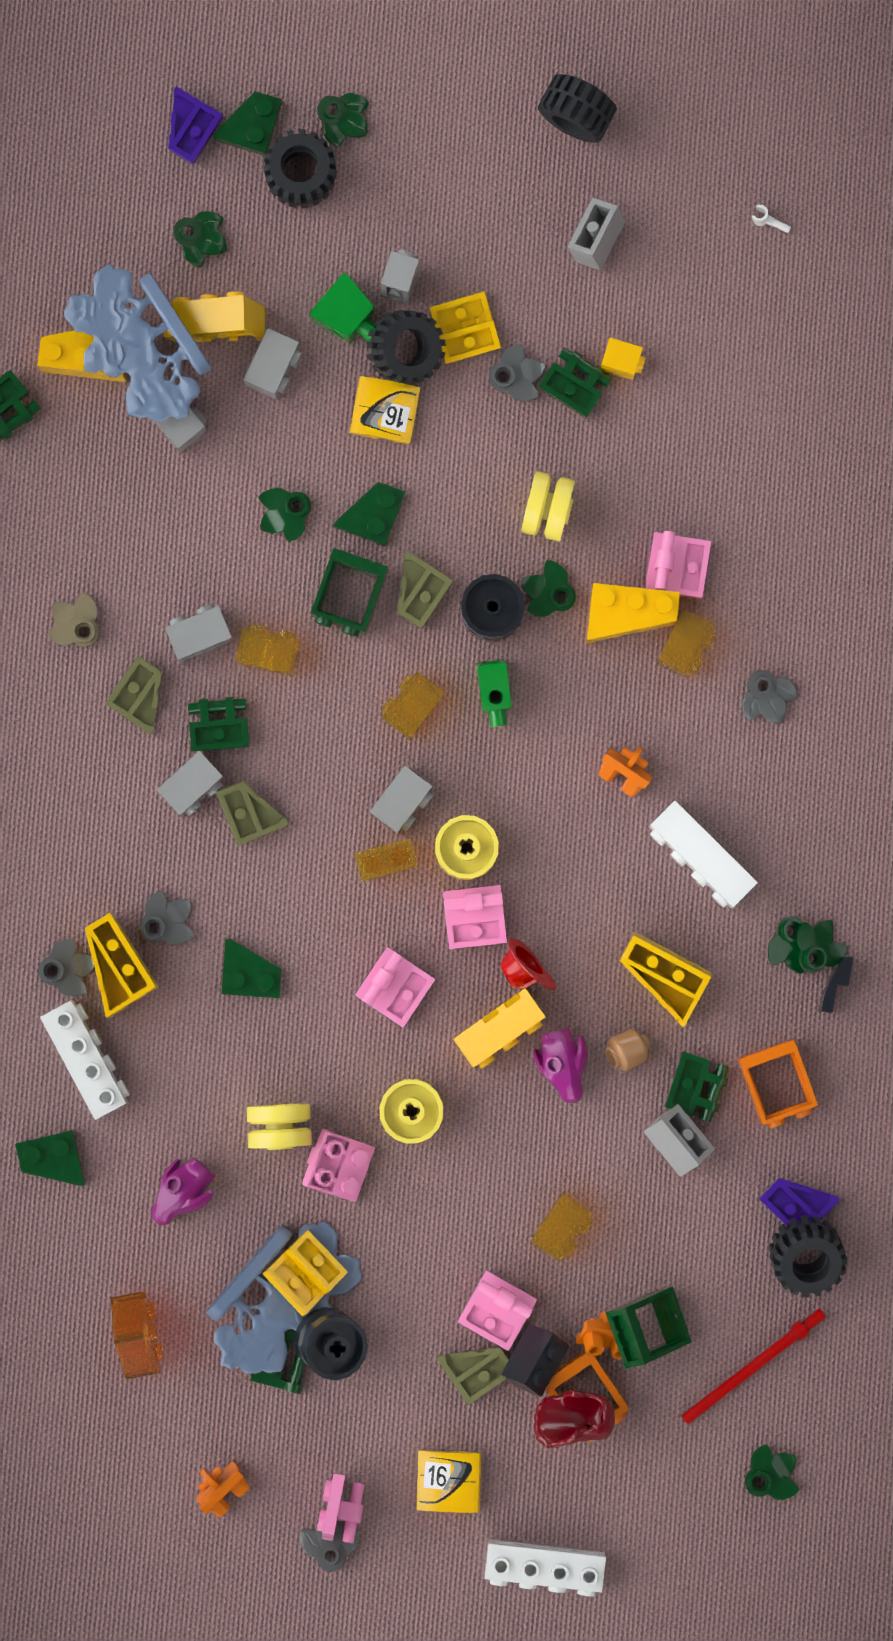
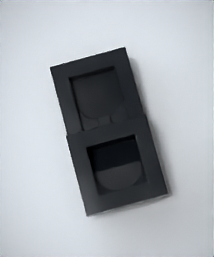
M844 957L832 971L824 987L818 1011L833 1013L837 985L849 986L853 957Z

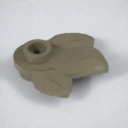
M83 592L78 597L75 606L66 602H53L52 615L57 625L51 628L47 635L56 644L63 646L73 643L82 647L93 645L99 637V628L95 623L98 609L93 599ZM82 628L90 629L88 637L83 638L80 636Z

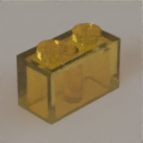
M683 609L657 665L686 679L689 678L691 673L696 675L704 660L699 657L703 647L710 648L716 633L712 632L714 623Z
M250 624V629L242 628L235 662L239 665L293 676L301 642L299 639H295L296 634L279 630L278 635L268 633L267 628L264 626Z
M418 672L413 677L408 674L398 687L402 690L396 699L390 697L381 709L384 713L381 717L382 720L409 741L445 695L442 690Z
M410 838L354 853L362 883L418 868Z
M562 1192L530 1239V1242L559 1262L563 1257L568 1259L577 1246L573 1241L579 1233L584 1235L594 1220L590 1218L592 1212Z

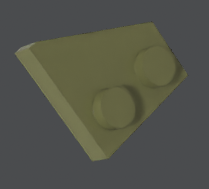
M406 551L404 554L398 615L422 630L452 585L453 580L409 551Z
M137 656L105 704L152 735L154 732L162 672Z
M243 781L216 791L237 846L289 825L288 821Z

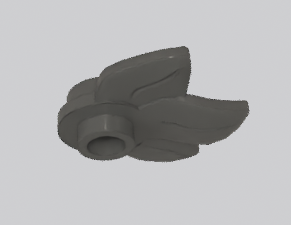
M514 345L508 347L502 353L500 363L496 364L490 371L489 381L494 389L501 392L507 391L515 400L530 401L538 397L537 389L532 383L540 378L545 369V364L535 359L524 358L522 345ZM506 373L509 376V380L507 382H500L498 375Z
M758 670L748 678V692L742 700V710L748 720L757 717L761 713L768 721L780 724L786 714L785 702L798 698V692L788 679L784 677L774 678L771 673L765 670ZM761 680H765L767 684L763 690L758 689V683Z
M161 891L153 894L145 904L146 916L140 923V932L143 938L154 943L164 940L171 945H179L190 940L194 933L184 923L190 914L191 903L179 899L167 902L166 897ZM154 922L160 925V930L156 934L151 933L149 930L150 925Z
M66 939L56 943L53 946L50 957L45 958L40 963L38 969L39 977L44 983L56 985L59 991L67 996L86 994L87 989L82 978L86 977L94 969L91 956L84 953H75L74 939ZM52 965L57 966L59 969L58 974L54 977L48 973V969Z
M339 1520L336 1523L333 1541L322 1539V1531H317L316 1528V1531L302 1529L300 1532V1542L305 1553L317 1558V1562L323 1570L335 1572L344 1566L346 1556L356 1549L359 1542L358 1529L356 1528L354 1544L342 1542L344 1530ZM330 1551H334L337 1555L333 1562L326 1560V1554Z

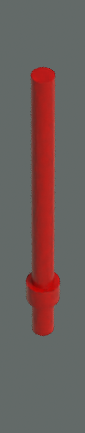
M819 1308L802 1322L798 1320L790 1327L792 1330L688 1409L681 1417L689 1425L798 1339L802 1341L810 1335L809 1331L827 1317Z

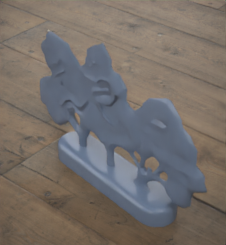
M108 264L94 274V295H71L68 300V306L64 311L65 319L76 332H84L94 336L93 343L84 351V371L97 373L101 370L106 375L118 377L124 372L128 373L131 376V382L125 397L127 413L130 416L138 418L148 417L153 421L163 422L170 416L179 420L183 417H188L189 404L199 396L200 386L191 377L181 375V361L183 359L189 360L199 375L207 373L212 367L150 272L139 280L141 287L147 295L144 299L133 297L131 292L133 278L131 272L122 268L115 269L113 265ZM129 302L135 305L130 309L125 308V305ZM151 303L164 321L163 324L156 328L141 318L146 306ZM168 329L179 344V349L172 356L161 354L154 343L155 338ZM161 358L167 359L165 364H161L158 361ZM170 363H174L170 367L174 373L171 379L167 381L164 379V371ZM179 376L181 382L175 385V379Z
M325 1221L320 1222L319 1225H303L299 1231V1237L309 1230L348 1273L306 1315L316 1309L332 1308L328 1303L329 1296L347 1294L362 1279V1271L359 1270L360 1263L357 1257L353 1258L348 1255L337 1257L335 1255L338 1234ZM283 1224L270 1236L205 1312L212 1320L217 1321L231 1307L237 1308L235 1324L223 1325L214 1333V1343L222 1351L221 1365L229 1369L239 1367L246 1374H257L261 1371L267 1373L281 1372L288 1353L285 1332L288 1329L296 1331L298 1325L306 1316H302L261 1273L276 1255L280 1256L284 1252L282 1248L292 1237V1232ZM256 1279L267 1288V1296L261 1304L248 1306L244 1302L242 1294ZM258 1309L260 1313L254 1315L251 1310ZM246 1312L252 1318L253 1328L250 1331L245 1330L242 1321L247 1318L244 1315ZM237 1325L240 1327L241 1333L239 1335L236 1334L234 1331Z

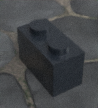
M529 1324L501 1375L516 1387L541 1397L567 1352L569 1345L553 1332Z

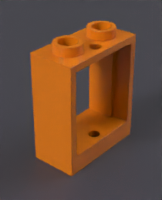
M794 1039L737 1058L760 1125L768 1124L769 1129L785 1124L784 1118L794 1114L797 1119L813 1113L812 1108L818 1106ZM789 1054L806 1101L766 1115L749 1068Z
M584 1350L555 1371L546 1387V1391L550 1396H558L559 1394L555 1388L591 1364L618 1404L614 1408L616 1425L627 1417L625 1412L630 1410V1408L596 1357L587 1355Z

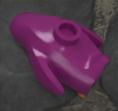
M571 1027L541 1035L542 1055L537 1049L533 1050V1055L538 1069L559 1092L561 1098L565 1102L575 1103L583 1095L581 1082L582 1073L587 1064L588 1050L582 1036L578 1038L577 1047L571 1033Z
M192 1157L181 1167H179L181 1160L176 1159L164 1172L160 1190L151 1210L152 1219L158 1225H167L182 1213L201 1209L212 1198L213 1190L206 1193L205 1191L217 1177L195 1157Z

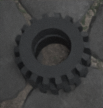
M556 74L538 105V110L550 124L562 132L585 142L599 143L616 114L617 107L603 91L575 76Z
M299 129L298 134H293V130L287 131V136L284 138L282 135L276 137L277 142L275 144L271 142L268 147L269 153H265L264 173L273 196H277L281 203L288 202L289 207L296 208V204L301 205L302 209L308 208L307 204L313 203L314 206L320 204L319 199L323 198L325 200L329 196L328 191L333 190L335 186L334 180L337 177L336 162L331 146L328 147L327 141L323 137L319 139L317 133L311 131L310 135L306 134L305 129ZM297 156L311 158L317 164L315 175L305 182L289 180L284 175L283 169L290 159Z
M398 310L394 311V313L383 315V320H377L374 323L377 328L370 330L368 335L372 337V342H367V348H371L372 353L367 355L369 361H374L375 364L372 367L375 371L381 372V377L390 379L393 382L413 384L423 382L424 378L432 377L434 375L433 369L439 370L442 364L438 360L445 356V352H441V346H446L445 339H440L439 335L443 334L441 328L435 327L437 322L433 318H427V314L422 312ZM404 330L411 331L416 337L418 344L416 356L408 364L401 363L394 351L395 340Z
M807 1215L801 1216L799 1221H796L795 1218L790 1219L789 1225L785 1226L782 1224L779 1227V1234H773V1243L769 1244V1257L777 1280L780 1281L785 1290L790 1289L791 1294L796 1296L799 1292H801L802 1297L808 1298L811 1293H814L815 1297L821 1296V1291L826 1290L827 1293L833 1290L831 1285H838L842 1281L840 1275H845L846 1251L837 1230L834 1227L832 1228L826 1220L821 1223L820 1218L813 1216L812 1220H809ZM819 1249L822 1251L819 1258L812 1263L798 1264L793 1262L795 1257L804 1250Z

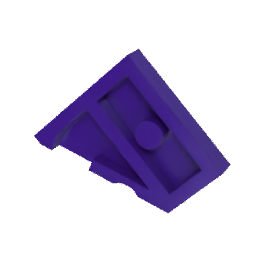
M176 86L173 93L174 101L168 148L170 152L194 166L224 117L220 112Z
M778 1178L758 1198L786 1226L790 1224V1219L795 1218L796 1221H799L801 1216L806 1215L809 1220H812L813 1216L819 1217L821 1220L840 1201L835 1195Z

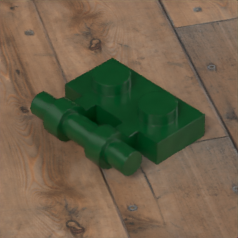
M564 347L558 357L566 361L567 364L562 368L554 362L539 384L538 389L587 419L602 396V393L595 389L594 385L599 382L603 386L608 387L613 378L604 373V369L599 365L595 367L582 359L583 355L577 351L573 353ZM575 368L589 376L586 382L572 374Z
M11 370L0 377V416L13 406L18 413L5 423L0 418V441L4 438H10L16 428L24 422L28 424L34 419L33 415L41 410L35 400L26 407L22 404L21 400L28 396L29 393Z
M233 696L225 697V700L220 701L199 699V702L188 703L189 715L200 714V722H189L191 752L250 747L247 718H236L235 711L247 710L246 698L234 699ZM214 712H226V719L210 721L209 715Z
M682 1051L664 1107L671 1109L679 1104L687 1115L693 1116L697 1105L703 1107L700 1119L711 1122L714 1112H718L720 1106L718 1100L722 1088L726 1087L728 1082L726 1076L729 1067L718 1063L715 1074L709 1073L707 1070L710 1060ZM704 1080L712 1083L707 1099L699 1097Z

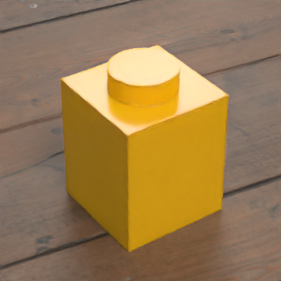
M609 338L601 368L604 369V372L633 380L635 372L641 374L646 357L640 356L643 347Z

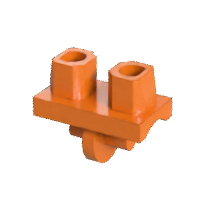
M640 746L635 752L624 747L620 754L609 748L601 760L603 764L598 773L600 777L608 782H612L618 772L627 777L621 790L632 798L642 788L645 789L653 778L651 774L643 770L649 762L640 757L644 750Z
M602 1311L598 1319L591 1318L586 1320L582 1332L576 1335V1343L584 1345L587 1355L598 1356L602 1354L605 1348H611L614 1359L622 1360L606 1312Z
M232 1460L224 1469L217 1465L212 1472L206 1468L199 1472L204 1480L197 1486L201 1492L195 1498L200 1504V1509L205 1514L210 1511L216 1516L222 1517L230 1507L229 1502L223 1497L230 1490L237 1497H241L250 1487L239 1465Z

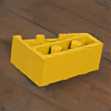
M228 292L227 297L218 298L217 295L205 294L201 295L198 300H191L188 297L173 298V302H170L195 342H211V339L229 337V341H238V336L247 335L255 337L256 341H262L264 337L265 306L244 296L243 292ZM166 330L164 338L177 343L170 330Z
M73 330L41 337L37 364L41 372L126 383L128 373L125 372L118 377L106 375L101 370L97 373L84 371V351L93 343L94 336Z
M593 583L586 644L675 625L677 622L680 592Z
M113 913L106 914L85 928L106 1018H111L159 988Z
M635 931L620 958V962L684 1028L711 979V972Z
M524 988L453 1040L474 1068L479 1065L482 1069L495 1060L492 1054L501 1048L505 1052L519 1043L517 1039L519 1035L525 1031L530 1035L543 1026L540 1021L545 1018V1015L526 988Z

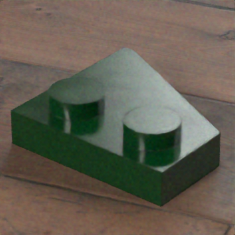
M254 91L214 133L213 140L265 156L281 110L282 99Z
M377 482L334 522L333 528L385 547L404 499L405 491Z
M225 938L221 994L280 998L282 969L235 941Z
M73 1130L15 1144L21 1172L73 1185H86Z

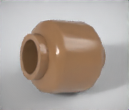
M627 1029L608 1040V1047L605 1048L606 1057L613 1068L629 1071L647 1061L650 1043L645 1034H639L634 1029Z

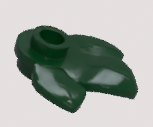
M346 93L340 98L326 96L318 103L317 114L324 123L323 134L332 145L340 147L345 136L361 138L368 135L367 122L363 115L360 114L369 105V102L364 97L355 93ZM329 105H333L336 108L335 115H331L328 112L327 108Z
M203 211L194 218L185 217L176 222L173 228V236L177 243L182 245L183 256L188 263L202 267L205 254L219 255L227 251L225 238L217 231L223 222L222 216L215 212ZM184 227H190L192 229V236H186L184 234Z
M272 488L258 496L260 502L269 509L262 518L260 524L261 531L271 534L283 531L288 542H292L302 535L305 530V518L310 514L312 507L311 501L306 494L302 492H292L289 494L282 488ZM295 502H300L303 505L302 509L298 512L292 510V505Z
M552 560L545 562L543 575L527 576L521 581L525 593L533 599L529 603L527 611L534 616L546 617L555 610L564 612L571 609L575 604L576 593L568 584L566 570ZM564 593L567 596V600L560 603L556 600V595Z
M789 916L783 918L778 923L777 935L770 940L768 945V958L771 965H777L784 961L789 969L801 974L804 970L799 964V953L801 950L797 944L796 937L798 929L803 922L799 918ZM788 926H791L793 929L792 936L787 934Z
M832 920L818 922L813 928L808 923L803 922L798 929L796 938L801 950L799 953V964L806 972L816 973L822 970L824 966H836L844 958L848 948L843 944L833 942ZM810 954L814 957L812 963L809 960Z
M766 1444L757 1448L750 1459L751 1470L745 1476V1487L748 1492L756 1497L769 1495L776 1500H785L798 1493L799 1488L788 1477L795 1467L796 1456L789 1453L772 1455L770 1448ZM758 1476L764 1478V1484L760 1487L754 1485V1479Z

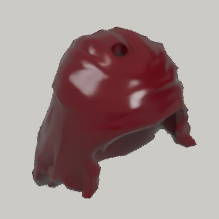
M573 1389L566 1391L563 1395L545 1397L536 1407L537 1411L534 1414L533 1427L536 1440L546 1448H559L579 1441L603 1440L608 1438L615 1426V1411L610 1401L602 1395Z

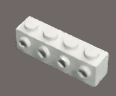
M676 801L649 826L652 830L650 836L660 846L666 843L673 850L670 854L671 857L682 867L687 864L694 871L691 874L692 878L702 887L707 884L715 892L712 895L713 899L723 908L726 905L733 908L758 883Z
M70 1000L40 1017L95 1120L129 1103L126 1097L130 1093L122 1080H116L112 1072L116 1070V1067L108 1054L104 1056L101 1052L99 1045L102 1044V1041L96 1030H90L85 1020L89 1017L81 1003L76 1005L74 1000Z
M488 1539L484 1576L485 1579L490 1580V1584L497 1586H507L508 1582L519 1583V1587L524 1589H536L537 1585L548 1586V1590L551 1592L565 1593L566 1589L578 1590L577 1594L595 1596V1592L602 1593L606 1555L605 1552Z

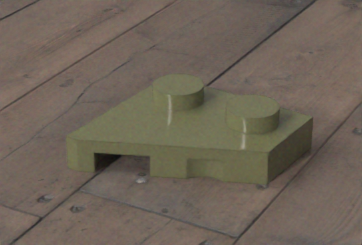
M501 1347L437 1356V1360L468 1405L506 1380L501 1373L509 1359Z

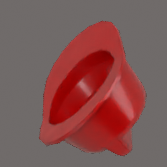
M511 938L509 941L510 950L501 962V969L508 982L518 989H527L539 982L551 990H556V982L541 966L528 946L516 938Z

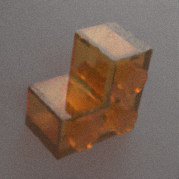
M145 1291L111 1297L114 1344L126 1380L161 1373L160 1361L164 1360L162 1343H156L159 1341L156 1324H152V1320L157 1319L154 1302H148Z

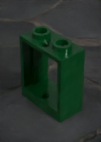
M333 548L310 612L311 616L316 618L315 623L331 628L332 624L343 627L342 632L353 637H358L359 633L366 635L389 571L388 566ZM337 565L377 579L361 624L322 611Z
M673 1286L652 1291L606 1312L625 1369L645 1365L692 1343ZM652 1302L665 1342L648 1349L635 1310Z

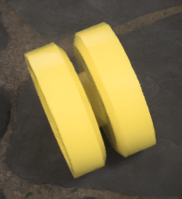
M536 471L521 533L535 536L539 532L542 519L547 520L544 532L545 538L560 542L564 524H568L574 500L571 496L575 480L560 477L557 480L554 493H550L551 475Z
M461 815L450 819L441 827L435 841V855L440 867L448 875L458 880H474L484 876L493 867L498 856L499 842L494 829L485 820L476 816ZM464 843L471 844V853H463L461 846Z
M404 1079L393 1084L383 1095L379 1107L380 1120L385 1131L395 1140L406 1144L420 1143L431 1138L439 1129L443 1119V1102L438 1091L429 1083L419 1079ZM409 1105L417 1108L415 1116H409L406 1113Z
M309 1103L246 1107L247 1122L250 1124H265L266 1129L251 1130L248 1133V1148L285 1150L294 1149L297 1146L312 1145L311 1129L307 1127H293V1123L306 1122L311 1118Z

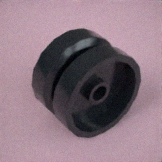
M498 574L482 575L473 580L465 589L461 601L462 621L467 630L478 639L488 642L501 641L513 635L521 625L525 609L523 594L517 584L508 577ZM488 603L498 606L497 611L490 612L488 610Z
M324 1307L310 1312L298 1325L294 1338L296 1353L301 1361L314 1373L329 1380L348 1378L359 1370L366 1358L368 1349L366 1334L361 1326L336 1308Z

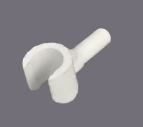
M764 205L756 206V210L764 213L765 216L757 218L752 215L754 224L757 226L768 224L784 232H789L791 226L770 216L768 209Z

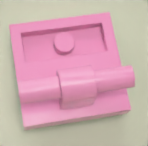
M664 531V533L654 532L645 588L680 592V596L702 599L711 541L676 536L675 532Z
M501 885L443 891L449 949L507 943Z
M387 947L355 996L401 1027H404L436 979Z
M322 1128L316 1146H312L307 1164L309 1165L302 1185L356 1202L375 1147Z
M486 1270L457 1322L509 1351L524 1322L532 1313L537 1298Z
M333 1474L332 1481L326 1480L323 1501L328 1502L327 1510L320 1511L317 1531H322V1539L333 1541L337 1520L345 1521L342 1542L354 1544L357 1524L361 1523L364 1506L361 1505L365 1485L353 1482L350 1502L341 1501L345 1476Z

